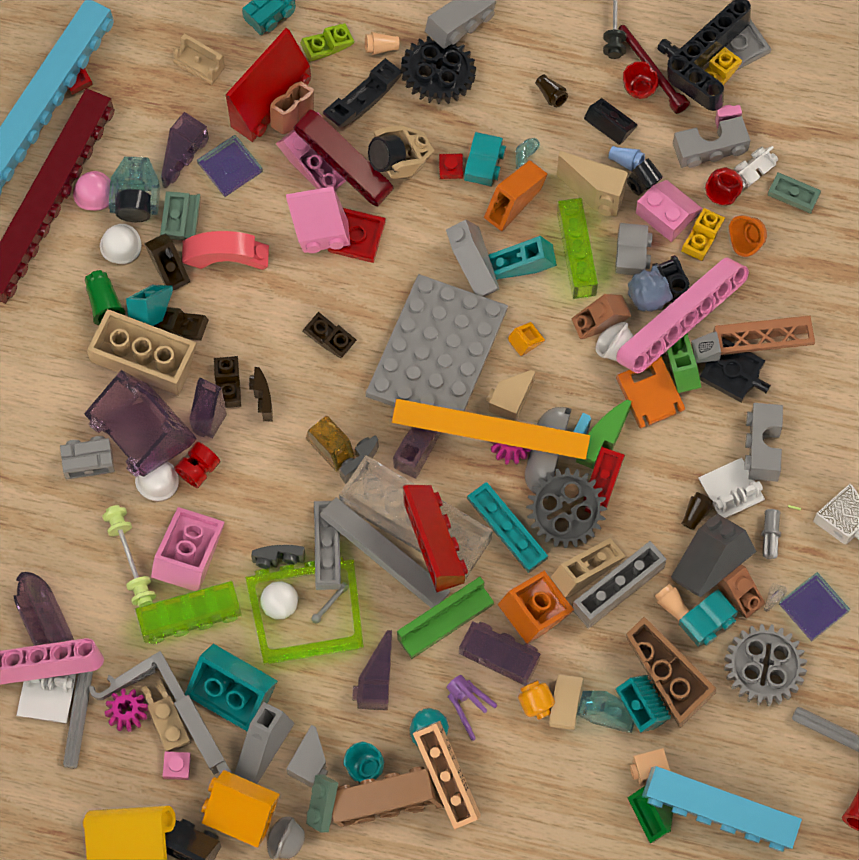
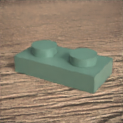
M778 172L768 191V196L811 214L821 190Z
M324 774L315 775L306 821L307 825L319 832H329L338 788V782Z

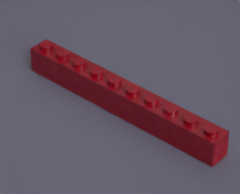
M88 88L84 90L0 241V302L6 304L9 297L12 298L15 295L20 277L23 278L26 275L30 259L37 255L40 241L50 231L51 221L53 218L58 217L61 203L64 198L67 199L72 190L71 185L82 173V165L86 159H90L96 140L99 141L101 139L106 122L112 119L115 109L110 97Z

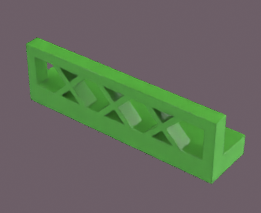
M478 577L397 631V640L411 659L494 605V601L484 589L483 579Z

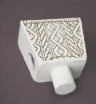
M851 484L817 512L813 521L843 544H848L854 537L859 540V494Z

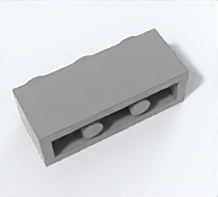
M452 0L428 16L425 32L443 49L451 44L454 45L462 36L472 33L480 24L492 19L495 14L496 0Z

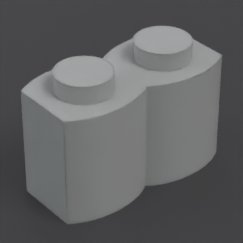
M619 224L615 273L634 275L639 274L645 269H650L651 255H647V247H651L652 233H648V225Z

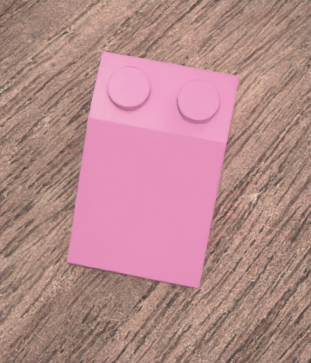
M333 186L286 194L297 238L304 253H317L328 248L341 249L343 246L350 245L348 219Z
M178 507L154 557L151 578L199 592L225 522Z

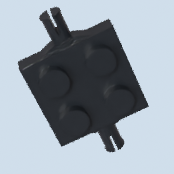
M725 338L722 339L723 348L735 345ZM751 352L721 355L719 361L706 362L705 368L700 375V381L741 403L753 387L767 394L771 387V384L759 379L760 371L766 360Z

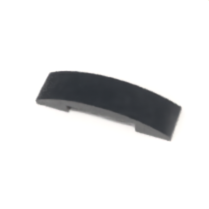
M385 58L370 71L369 77L342 100L340 98L335 100L323 111V114L340 128L352 123L371 109L392 88L402 75L400 69Z

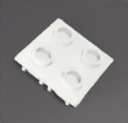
M742 458L698 478L708 497L713 500V506L717 514L724 518L765 500L761 493V490H763L761 483L748 479L749 470H744L745 462Z
M76 674L24 681L16 716L67 723Z

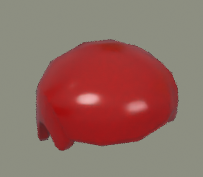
M647 62L631 63L623 72V85L626 92L635 99L650 97L659 86L657 72L653 71Z
M727 167L716 169L711 173L706 182V195L712 202L718 205H731L742 192L743 180L735 170Z

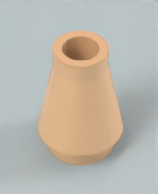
M375 32L365 35L366 53L375 55L399 50L398 36Z
M670 583L654 596L658 600L657 604L673 615L678 621L689 612L677 588H673Z

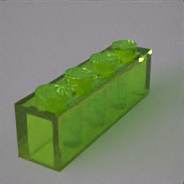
M582 198L558 201L557 216L572 298L596 296L598 282Z
M233 581L135 608L144 642H150V644L160 643L166 637L172 635L175 637L184 636L193 629H209L214 623L221 621L223 623H230L237 620L238 616H242Z

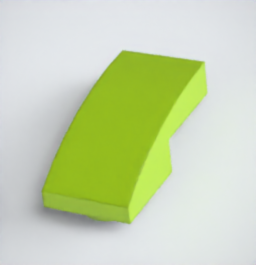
M346 23L325 28L322 34L302 38L300 44L309 62L340 52L353 45L355 41Z

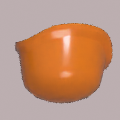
M740 215L734 217L729 224L732 247L738 255L742 257L751 256L758 252L765 244L767 230L763 222L758 218Z

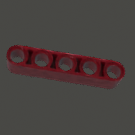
M309 109L294 126L295 132L372 205L378 207L394 189L391 182L385 176L374 170L370 162L314 110Z

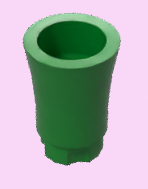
M97 270L85 277L86 291L92 308L94 324L100 325L107 309L122 315L126 314L106 272Z

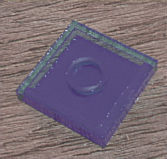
M233 135L197 159L198 165L224 197L263 172L261 165L236 135Z
M818 572L779 602L782 609L811 642L850 611V608Z

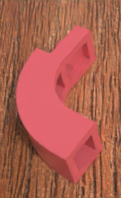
M212 231L191 236L183 241L182 263L199 269L223 261L238 262L261 270L268 267L269 245L255 241L254 235L233 231Z

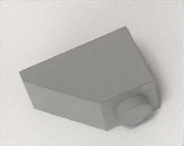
M313 725L310 726L286 769L289 776L312 788L315 775L324 774L327 776L328 774L318 732Z

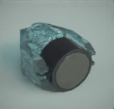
M124 157L111 177L109 192L110 213H115L117 218L127 222H144L149 220L151 215H158L160 199L159 180L148 157Z

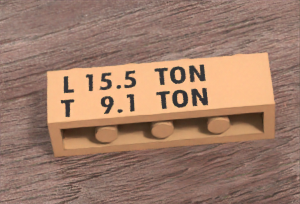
M435 722L413 733L454 830L478 820L481 814L441 722Z

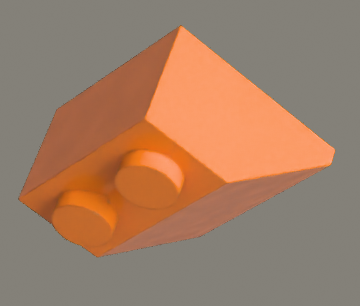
M545 570L510 590L497 604L526 644L544 635L574 611Z

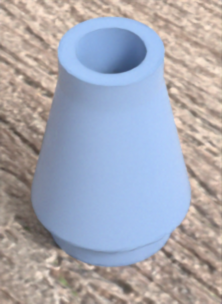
M612 146L608 159L632 171L645 161V153H642L640 149Z

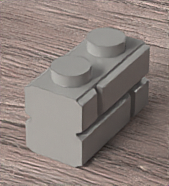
M95 436L87 442L70 440L66 442V445H60L63 473L66 479L115 472L112 446L109 438L105 439L103 436Z

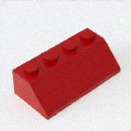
M432 485L403 486V504L436 593L464 584L465 574H468L467 566L464 559L459 560L458 558L459 545L456 538H451L448 529L451 528V524L447 514L442 515L440 507L443 504L439 492L434 493Z

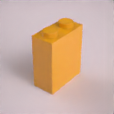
M223 770L218 778L213 777L209 785L208 791L211 792L210 798L205 800L201 810L204 813L202 824L258 848L267 835L280 794Z

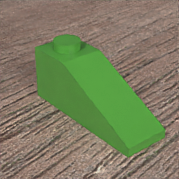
M687 333L667 350L678 393L702 387Z

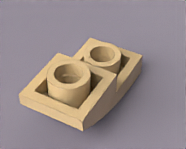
M558 675L553 697L555 704L551 708L549 727L575 730L583 688V678Z

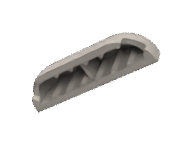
M567 407L552 408L541 416L537 425L566 431L572 409ZM531 449L525 469V481L528 488L534 494L536 492L532 489V486L540 488L539 478L546 482L548 480L547 472L554 477L559 454Z

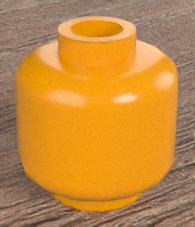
M536 680L520 688L521 693L518 695V700L526 716H536L539 720L551 714L550 708L554 706L555 700L546 683H539Z

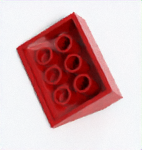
M285 28L226 93L231 127L251 142L257 137H261L271 122V103L277 97L286 94L287 90L295 83L302 81L308 85L311 80L310 65L289 29Z

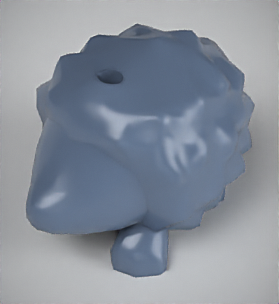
M656 265L652 266L651 272L643 270L639 274H634L632 280L628 283V295L638 310H647L649 312L660 310L665 303L673 299L666 277L660 274Z

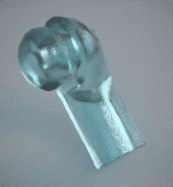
M529 138L517 146L516 169L523 166L527 162V158L539 149L540 142L538 139Z

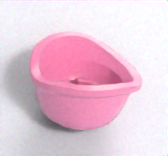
M90 171L82 175L76 182L73 190L75 203L82 209L93 211L107 208L112 203L115 195L111 180L104 173L98 171Z

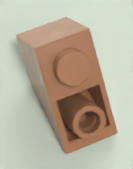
M604 294L571 319L579 338L585 339L600 334L617 323L624 322L631 317L623 295Z
M742 564L717 584L724 596L745 618L751 616L765 604L748 570Z

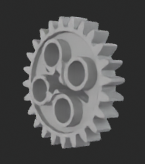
M761 624L759 631H756L753 626H750L749 634L742 630L740 633L741 639L738 637L733 638L732 642L735 646H728L727 651L731 654L725 655L724 660L730 663L725 665L724 670L731 671V673L727 675L726 679L735 681L732 684V689L738 687L741 689L739 697L745 693L748 694L747 702L757 698L758 706H760L762 700H766L767 705L771 706L772 700L775 699L778 704H781L782 696L789 700L791 698L790 691L797 693L799 690L796 684H803L804 679L800 676H804L807 670L801 667L806 665L807 660L800 659L805 651L796 649L800 643L799 641L793 643L790 641L792 633L786 637L783 636L784 628L774 632V625L771 624L767 631L764 625ZM770 644L771 649L767 663L769 667L765 675V685L761 686L762 663L766 654V645ZM749 647H758L761 651V654H751L749 651ZM774 652H783L786 656V659H777L774 656ZM745 671H754L757 674V678H747ZM778 675L781 677L782 683H773L770 680V676Z

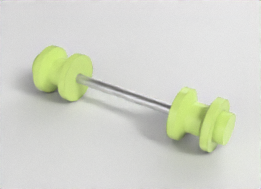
M114 505L107 508L106 513L102 517L105 522H110L111 527L107 530L108 535L120 536L134 579L126 584L127 590L133 591L135 595L131 602L140 608L146 607L153 603L152 600L156 598V594L148 589V585L151 583L150 577L138 576L124 535V533L132 529L131 523L124 520L127 510L119 505Z

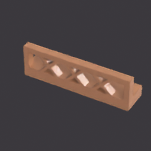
M811 315L717 325L713 332L718 334L721 355L815 344ZM808 334V338L798 339L794 335ZM785 336L780 342H775L770 338ZM725 338L731 342L737 341V343L733 347L723 348L722 339ZM752 339H761L758 344L752 345L746 341Z

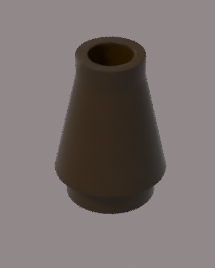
M545 74L537 78L535 84L539 87L550 106L557 108L566 102L568 93L565 87L548 78Z
M696 492L690 498L681 524L694 531L697 525L713 509L711 507L713 500L704 494Z

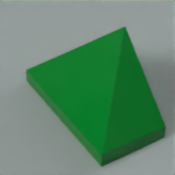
M644 786L627 798L651 844L671 832L673 812H671L672 807L664 804L662 808L648 804V798L642 797Z

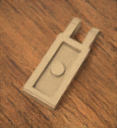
M160 679L156 681V686L163 697L162 700L154 703L151 691L147 688V685L142 687V691L166 752H171L190 744V740L172 698L168 696Z

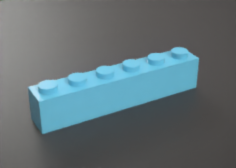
M657 766L651 767L642 797L648 798L647 803L659 808H662L663 804L672 807L671 812L684 817L687 816V813L697 816V822L711 826L712 822L721 825L720 830L731 834L739 831L745 834V839L759 843L761 839L769 842V848L781 852L784 851V848L793 849L802 821L801 818Z

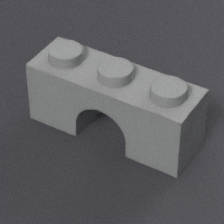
M742 116L720 121L717 131L719 139L715 141L704 140L700 136L697 127L674 133L673 147L680 167L688 166L692 168L703 162H716L723 159V157L730 155L740 156L748 151L751 140Z
M753 403L752 411H747L746 426H750V433H746L745 448L750 449L749 455L745 456L744 470H749L748 479L775 482L779 480L782 449L771 448L763 440L769 437H780L783 423V405Z

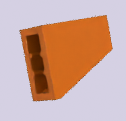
M532 161L526 162L497 185L484 218L500 231L505 230L539 193L548 173Z

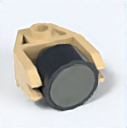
M401 125L376 130L373 132L374 136L369 138L368 159L371 166L377 172L388 171L389 176L393 179L402 177L410 179L422 168L434 152L424 132Z

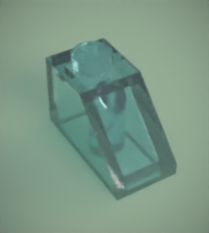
M607 691L582 692L577 711L578 716L596 725L632 733L634 721L621 699Z

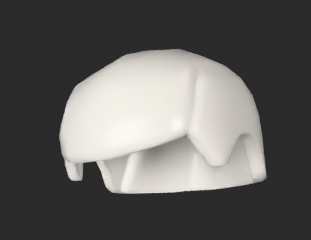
M283 581L272 582L264 588L260 597V605L267 616L276 620L286 619L295 612L299 597L292 585Z

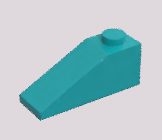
M542 236L489 254L496 280L535 274L557 266L553 244Z

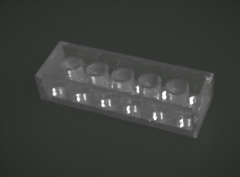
M366 455L340 492L339 500L360 517L422 553L403 504V486L416 484ZM442 500L443 506L440 507L442 515L447 514L451 524V528L448 529L451 538H456L459 545L458 558L459 560L464 559L467 566L468 574H465L466 579L491 542L492 529Z

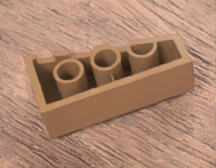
M645 617L626 633L627 641L679 728H681L716 694V687Z
M414 767L409 770L410 773L402 775L400 773H390L385 775V779L378 781L366 779L361 781L360 785L351 787V785L339 786L332 815L334 823L344 827L374 821L375 815H379L380 818L397 817L402 810L418 813L423 812L424 806L434 804L436 809L444 808V805L429 770L424 767Z

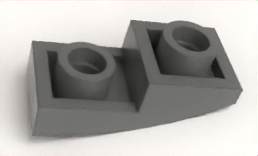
M376 435L372 438L366 437L357 444V447H355L357 458L347 459L341 465L342 467L339 468L340 477L345 484L360 474L375 456L379 448Z
M272 545L252 550V562L264 569H270V566L277 568L279 559L292 565L297 564V562L304 563L305 547L297 545Z

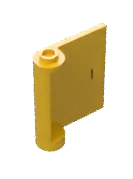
M152 806L88 811L83 819L87 860H167L165 833L171 832L175 827L176 816L171 806Z

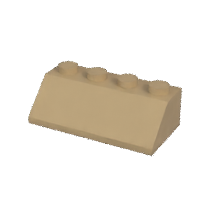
M107 309L87 352L90 362L179 396L189 375L197 343Z

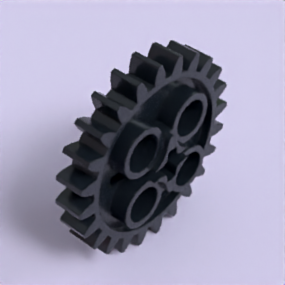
M427 36L426 42L419 38L417 45L411 43L410 50L406 49L405 55L402 57L400 72L403 73L402 81H406V88L413 87L412 95L420 93V100L426 96L428 97V103L436 99L437 103L440 104L441 100L445 99L449 104L451 97L458 101L460 94L466 96L467 90H471L476 76L475 59L470 58V51L464 52V44L459 47L456 44H451L443 49L430 36Z

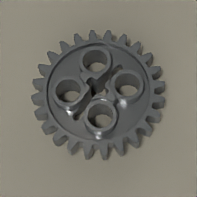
M566 468L565 474L562 475L560 470L556 469V476L554 477L547 472L548 480L546 482L541 478L538 479L541 484L540 488L532 486L536 495H528V498L533 500V504L527 505L526 508L533 510V513L528 515L527 518H535L531 528L539 526L540 530L537 536L545 533V542L547 543L553 538L555 547H557L560 541H563L564 548H567L569 541H572L573 545L577 547L578 539H581L586 544L585 536L588 534L594 538L595 535L592 529L601 530L597 522L598 520L606 519L600 515V511L607 510L606 507L600 506V502L606 500V497H598V493L603 489L593 488L596 480L588 482V473L584 474L582 478L579 477V469H576L573 475H570L569 468ZM568 484H575L578 487V494L575 498H568L565 495L564 490ZM546 496L555 497L557 505L554 509L547 510L543 507V499ZM582 496H586L585 501L570 509L571 514L568 515L566 512H562L550 520L547 519L549 514L563 507V501L569 504ZM580 506H587L590 509L589 518L585 520L579 519L576 514L577 509ZM561 517L566 518L569 523L567 530L563 532L557 531L554 526L555 521Z

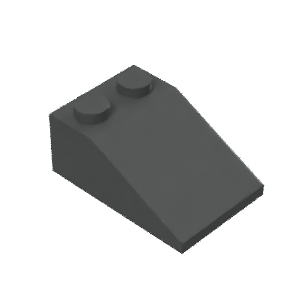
M716 514L698 529L671 578L701 598L757 551L745 529Z

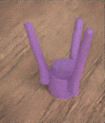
M459 675L447 685V689L450 692L448 698L453 703L470 739L474 741L476 739L458 699L463 702L469 698L483 713H486L487 709L472 694L473 692L493 708H496L497 704L476 688L470 680H466L462 675Z

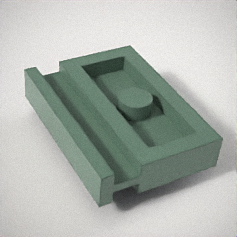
M166 191L160 236L166 233L170 239L185 240L196 235L201 202L200 194L190 195V193Z

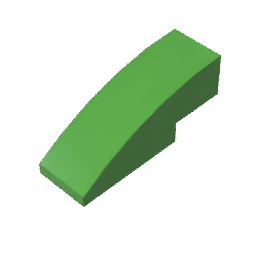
M625 400L601 418L588 434L590 435L586 460L576 458V463L594 469L601 447L613 450L630 411L632 401Z

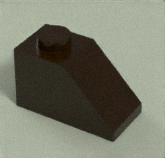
M166 233L144 243L164 285L173 286L174 291L190 283L176 247Z

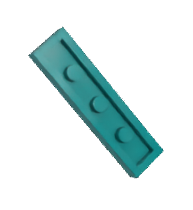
M485 482L467 496L468 501L528 573L548 559L546 552L488 482Z

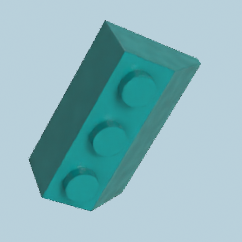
M213 643L200 655L185 695H189L195 702L248 732L251 721L263 702H269L278 681Z

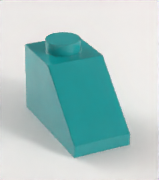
M152 284L126 298L128 317L151 326L163 321L173 292V286Z

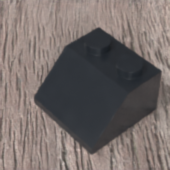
M185 819L181 821L176 820L174 829L171 832L165 833L167 855L178 860H215L222 847L220 841L217 840V835L207 830H204L202 833L194 829L195 825Z

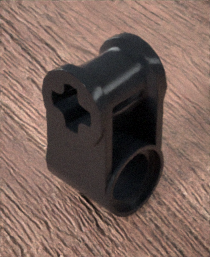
M648 158L632 170L631 175L627 178V184L639 196L659 182L663 176Z
M676 255L671 256L670 260L663 263L652 264V266H657L660 274L666 277L669 283V288L673 295V299L670 302H674L689 289V280ZM674 287H680V288H682L683 290H682V291H676V290H674L673 288H674Z

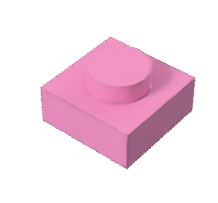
M725 105L717 110L715 117L717 128L720 121L742 116L740 105Z
M165 751L163 779L189 780L191 753Z

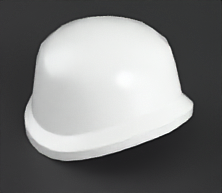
M117 224L107 229L100 242V251L103 257L112 263L128 264L139 256L142 246L138 232L132 226Z
M617 323L601 333L596 343V352L599 356L617 361L616 356L619 349L633 337L628 328V323Z
M151 460L146 462L138 471L135 484L140 494L152 501H164L176 492L179 477L171 463L164 460Z

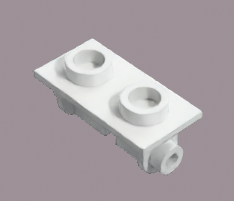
M763 146L758 148L751 154L753 158L750 161L746 162L744 160L734 167V170L742 177L743 188H748L760 178L756 171L757 168L764 175L776 166L778 158L774 153L770 154L769 152L774 148L773 146L765 149Z

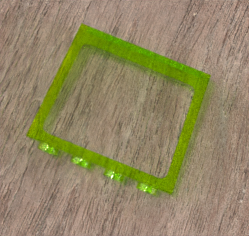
M340 556L341 570H345L348 573L354 634L350 637L278 649H270L268 647L256 593V585L314 575L315 561L305 562L303 568L297 569L294 568V564L280 566V571L270 573L269 568L255 571L254 576L245 577L264 665L364 648L354 559L344 561L343 556Z

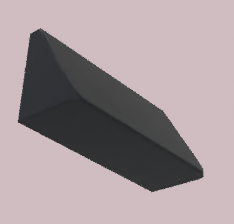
M603 98L590 105L584 117L588 123L618 145L623 143L638 126L637 123Z

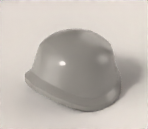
M282 817L270 830L267 838V849L271 859H290L302 848L305 832L294 818Z

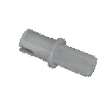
M767 509L764 513V530L761 532V535L764 537L763 557L766 559H776L778 555V538L781 537V532L779 531L781 512L776 509Z

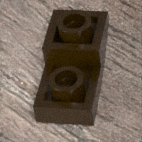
M320 312L312 318L302 331L320 346L341 359L357 341L340 325L335 326Z
M238 356L214 358L217 409L241 407Z
M254 367V375H250L249 390H253L254 397L258 398V413H262L263 421L273 422L272 401L267 380L260 367Z

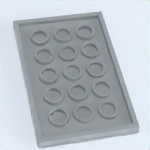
M418 274L368 386L366 397L395 407L396 399L465 411L504 320L508 305Z

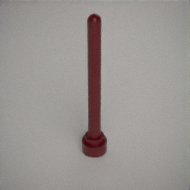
M620 25L618 30L626 33L625 41L641 62H647L650 68L657 72L658 84L670 98L669 106L673 112L679 114L686 110L690 105L687 97L675 91L625 25Z

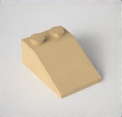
M560 151L557 177L593 210L598 211L604 216L612 215L617 217L626 191L628 172Z

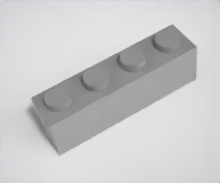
M649 541L576 599L573 603V612L589 629L665 568L667 559Z

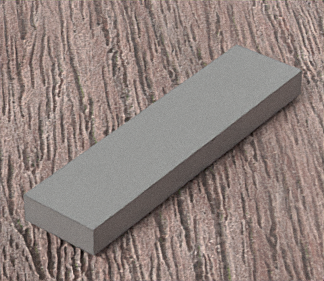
M314 501L316 590L341 589L340 532L319 516L321 511L332 501Z

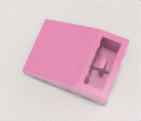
M295 130L289 132L276 143L290 163L317 189L333 186L336 190L346 182Z

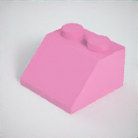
M668 180L653 185L637 201L636 214L672 242L698 216L703 208Z

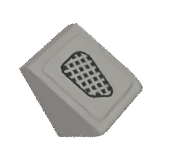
M717 332L709 333L691 341L696 363L720 360L721 348Z

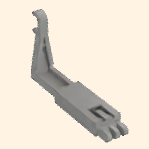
M161 651L116 679L108 675L107 680L111 685L101 693H96L95 687L89 685L91 695L97 700H104L122 688L124 689L156 673L155 669L158 668L176 699L174 704L212 773L214 775L218 772L221 774L223 770L231 772L189 695L186 696Z

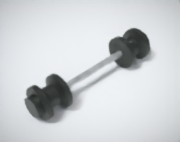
M613 0V30H608L603 34L604 41L608 42L603 47V53L611 59H618L626 53V46L622 44L626 40V33L622 30H617L618 0Z

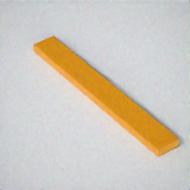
M396 399L392 423L585 460L590 441V435L401 399Z

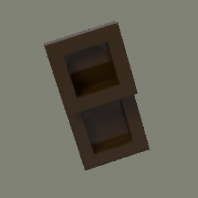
M167 307L163 321L154 325V327L183 338L201 341L209 319L205 315L184 313L180 308Z

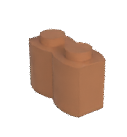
M301 81L292 85L286 94L277 97L270 106L271 127L281 134H287L294 130V126L309 109L314 110V89Z

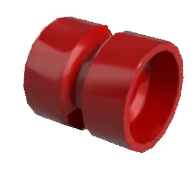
M195 442L188 451V458L183 457L174 467V470L188 484L199 488L207 479L206 473H212L221 461L206 445Z

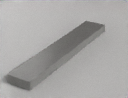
M337 497L321 511L320 517L430 608L442 602L449 595V589L436 593L430 574Z

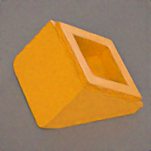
M532 322L514 328L508 337V341L520 356L527 354L545 341Z

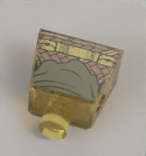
M326 415L308 430L306 440L336 472L342 467L343 462L355 457L349 438L329 416ZM341 449L343 452L337 455L338 451Z

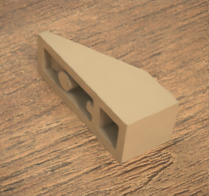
M609 538L560 564L550 578L563 596L568 598L621 562L626 556L614 541Z

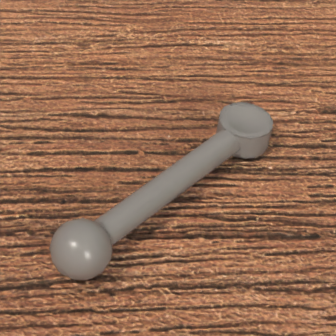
M346 582L341 584V589L332 596L318 614L312 616L311 620L313 623H319L322 615L348 589L349 585Z

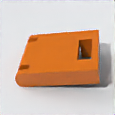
M659 357L644 370L651 369L653 376L634 383L631 376L639 373H635L632 370H627L616 376L625 399L632 401L630 409L640 429L645 427V422L642 418L644 416L648 424L652 425L676 415V409L673 404L676 405L679 412L685 410V406L662 357Z

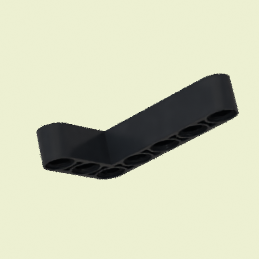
M733 0L668 60V81L710 111L719 110L723 106L724 86L702 68L750 24V2L748 0Z

